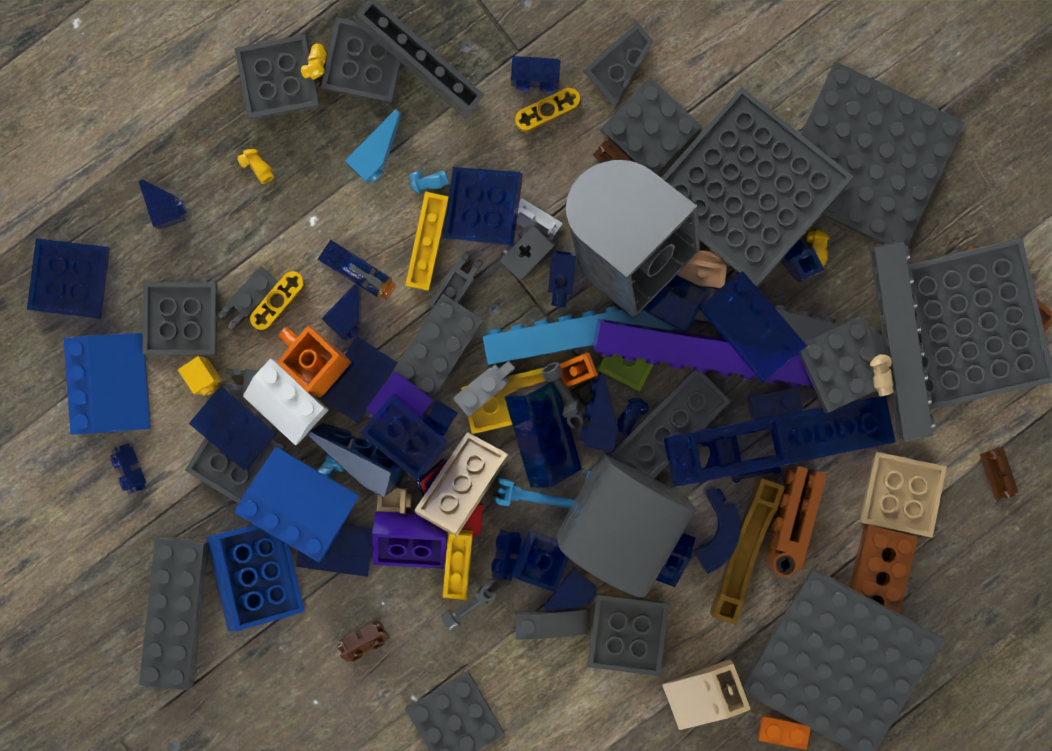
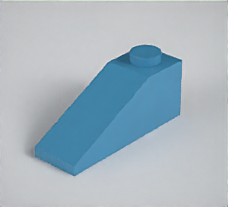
M396 109L345 160L348 166L367 184L371 181L375 183L384 173L382 170L385 168L401 119V115Z

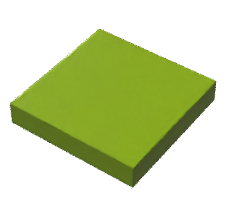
M613 354L612 357H603L597 370L640 392L654 364L646 363V359L636 358V361L624 360L622 355Z

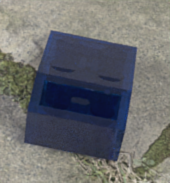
M600 374L597 379L594 378L592 380L590 393L594 394L592 403L587 402L584 416L588 417L587 426H582L579 440L583 441L582 446L613 453L618 426L605 376Z

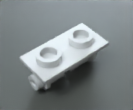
M522 198L516 204L509 218L524 228L527 226L532 228V226L537 225L551 240H553L562 225V222Z

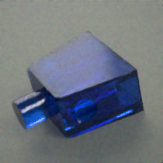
M552 251L548 283V292H552L551 306L566 307L567 294H572L576 253ZM558 277L565 278L564 285L557 284Z

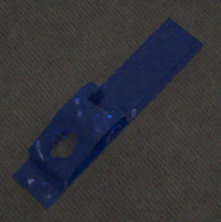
M886 395L852 401L829 413H825L823 407L663 438L673 487L896 442ZM771 429L776 454L741 461L736 436ZM697 444L706 446L710 450V456L704 468L701 466Z

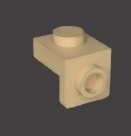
M396 488L385 497L378 495L377 511L405 514L407 508H411L412 494H407L408 488Z

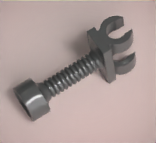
M558 362L547 365L541 373L547 382L552 381L564 400L563 416L564 418L567 417L568 425L575 428V422L572 417L579 418L580 423L583 424L584 415L579 411V406L582 407L585 413L586 402L581 399L580 393L571 395L561 378L563 370Z
M489 579L484 586L479 587L471 600L467 601L456 611L448 610L441 615L442 621L449 630L453 631L461 625L460 619L479 604L484 607L488 602L495 599L501 586L496 591L489 590V587L492 586L491 583L496 579Z

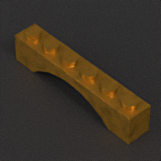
M757 477L710 610L712 617L734 625L737 624L758 551L778 508L785 486Z

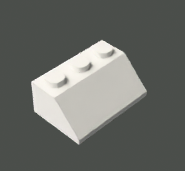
M271 358L253 377L243 395L251 405L295 445L306 436L329 410L314 395L307 393L277 361Z

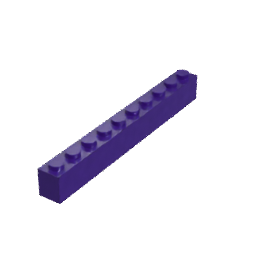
M597 319L592 347L595 351H598L600 356L612 357L613 354L622 355V359L636 361V358L646 359V363L660 365L661 361L670 363L669 366L683 369L684 365L692 366L693 370L698 372H707L708 369L717 370L716 373L723 376H731V373L740 374L741 378L748 380L761 377L764 378L763 381L777 384L778 380L786 381L787 385L793 387H801V384L810 385V388L815 390L797 350Z

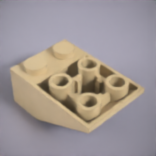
M730 659L662 684L679 730L727 719L751 710L734 663Z

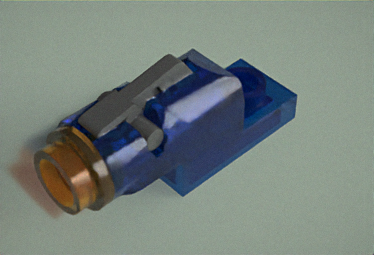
M331 239L318 258L319 261L378 299L383 298L387 301L397 284L392 282L393 279Z

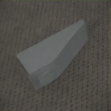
M588 610L515 611L516 640L588 634Z

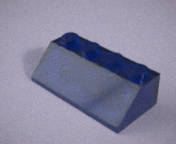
M743 271L721 287L699 308L762 383L794 360L807 347L806 343Z
M544 381L523 387L504 397L530 488H552L582 469L571 428L567 423V417L564 418L563 416L564 403L562 397L552 381Z

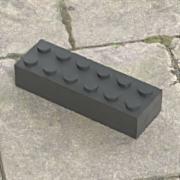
M165 536L155 538L139 685L189 690L194 685L209 553L207 541Z

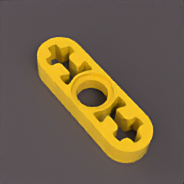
M565 88L518 111L515 117V124L520 131H532L574 111L579 106L580 95L573 88ZM566 94L570 97H575L573 105L567 102L561 105L562 111L558 110V104L554 99L558 98V103L565 100ZM544 104H551L554 107L555 111L551 116H544L541 113L540 109ZM533 109H537V115L541 121L537 122L535 117L530 120L529 126H526L525 123L520 124L522 115L531 117L534 115Z
M291 271L287 272L252 312L250 321L254 328L267 330L276 322L303 290L305 281L302 275ZM290 277L293 279L298 277V287L292 286L287 291L292 294L290 297L285 292L279 290L281 286L284 289L289 286L288 279ZM276 294H281L284 297V304L279 308H275L271 304V299ZM265 305L276 312L274 316L272 313L266 316L267 324H257L259 321L257 315H264L268 311L264 309Z

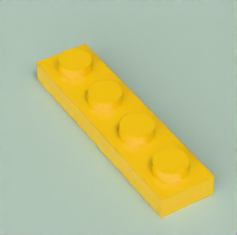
M425 192L405 284L406 287L430 291L449 196Z

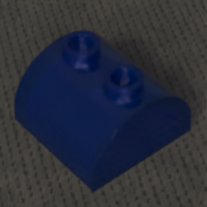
M528 530L511 577L556 592L569 557L561 551L557 539Z

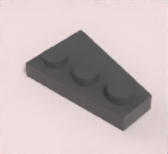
M638 22L583 70L585 75L612 107L616 106L621 94L653 42Z

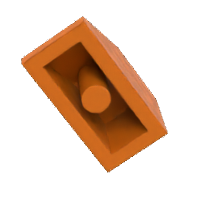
M589 352L559 364L563 370L561 378L567 387L598 375Z

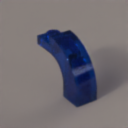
M801 240L781 260L788 273L798 282H802L825 270L814 248H806Z
M712 485L703 489L716 513L718 520L717 530L709 542L693 550L707 574L721 567L732 556L738 545L741 532L740 516L735 503L729 502L724 505L723 502L726 501L723 492L720 488L715 489Z

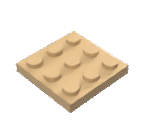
M874 451L859 522L933 538L947 466Z

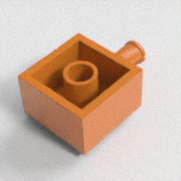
M307 326L299 336L289 327L283 329L279 334V339L289 348L277 363L307 393L320 399L351 364V361L322 333L310 326Z

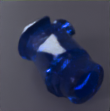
M642 398L627 400L628 404L625 411L616 420L618 421L617 431L629 435L639 417V413L645 415L648 412L649 405Z

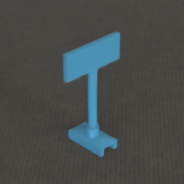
M588 470L586 480L592 471ZM501 477L495 478L496 482L502 484L501 488L498 489L500 495L499 497L492 495L491 498L492 501L503 506H509L510 500L519 501L520 499L569 509L575 501L573 499L521 490L520 487L513 486L514 482Z

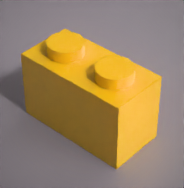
M197 356L178 369L182 378L195 395L210 396L220 389L218 385L224 382L209 358Z

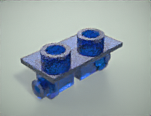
M129 443L120 446L121 451L119 452L117 447L113 448L110 460L114 469L118 468L121 477L118 478L122 491H127L128 495H131L134 492L132 488H136L137 492L146 489L145 484L147 482L141 467L131 470L130 467L139 463L134 448L130 447Z
M500 529V534L495 542L496 556L491 564L492 577L502 581L503 579L512 581V578L515 577L518 559L510 558V555H519L522 538H520L521 533Z

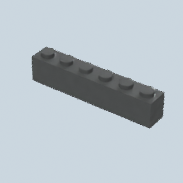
M369 0L357 13L354 22L464 118L482 99L484 94L377 0Z

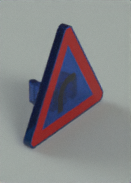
M441 459L424 475L419 474L415 483L418 485V490H420L423 497L447 460Z

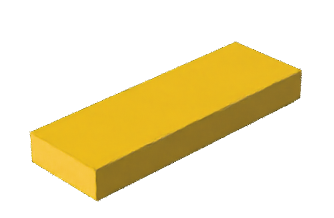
M461 530L457 537L448 532L443 598L467 600L473 531Z

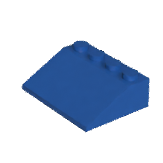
M143 333L64 338L71 435L151 429L146 357L142 355Z
M275 447L245 492L234 513L320 562L331 547L360 495L282 449Z
M256 525L206 536L228 631L237 632L305 612L289 544Z

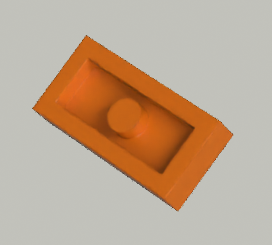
M762 715L758 740L807 750L811 727L796 721Z

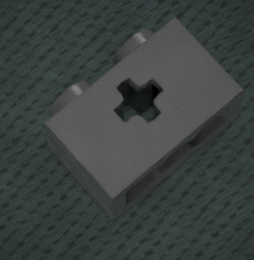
M537 225L532 226V228L529 226L525 227L518 235L521 239L515 245L510 243L501 252L504 256L500 261L520 281L524 280L557 246ZM523 246L531 247L529 251L532 254L531 256L522 255V253L524 252L522 248Z

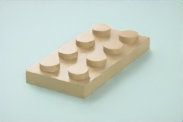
M467 432L415 508V513L457 537L509 458L508 454Z

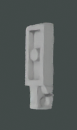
M509 361L501 368H498L495 364L453 399L469 417L505 387V384L509 382L506 376L515 369Z

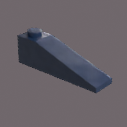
M321 423L308 433L309 437L364 487L383 497L397 488L415 457V454L395 444L387 442L386 446L372 442L373 438L371 437L357 438L351 436V432L325 423Z

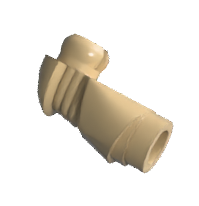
M881 354L873 358L870 366L873 367L875 374L873 377L874 389L876 388L879 396H885L894 392L891 369H889L892 360L888 355Z

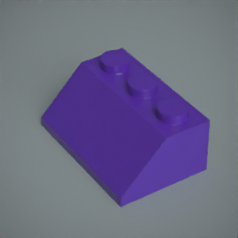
M375 512L372 532L374 565L445 569L447 531L415 513Z

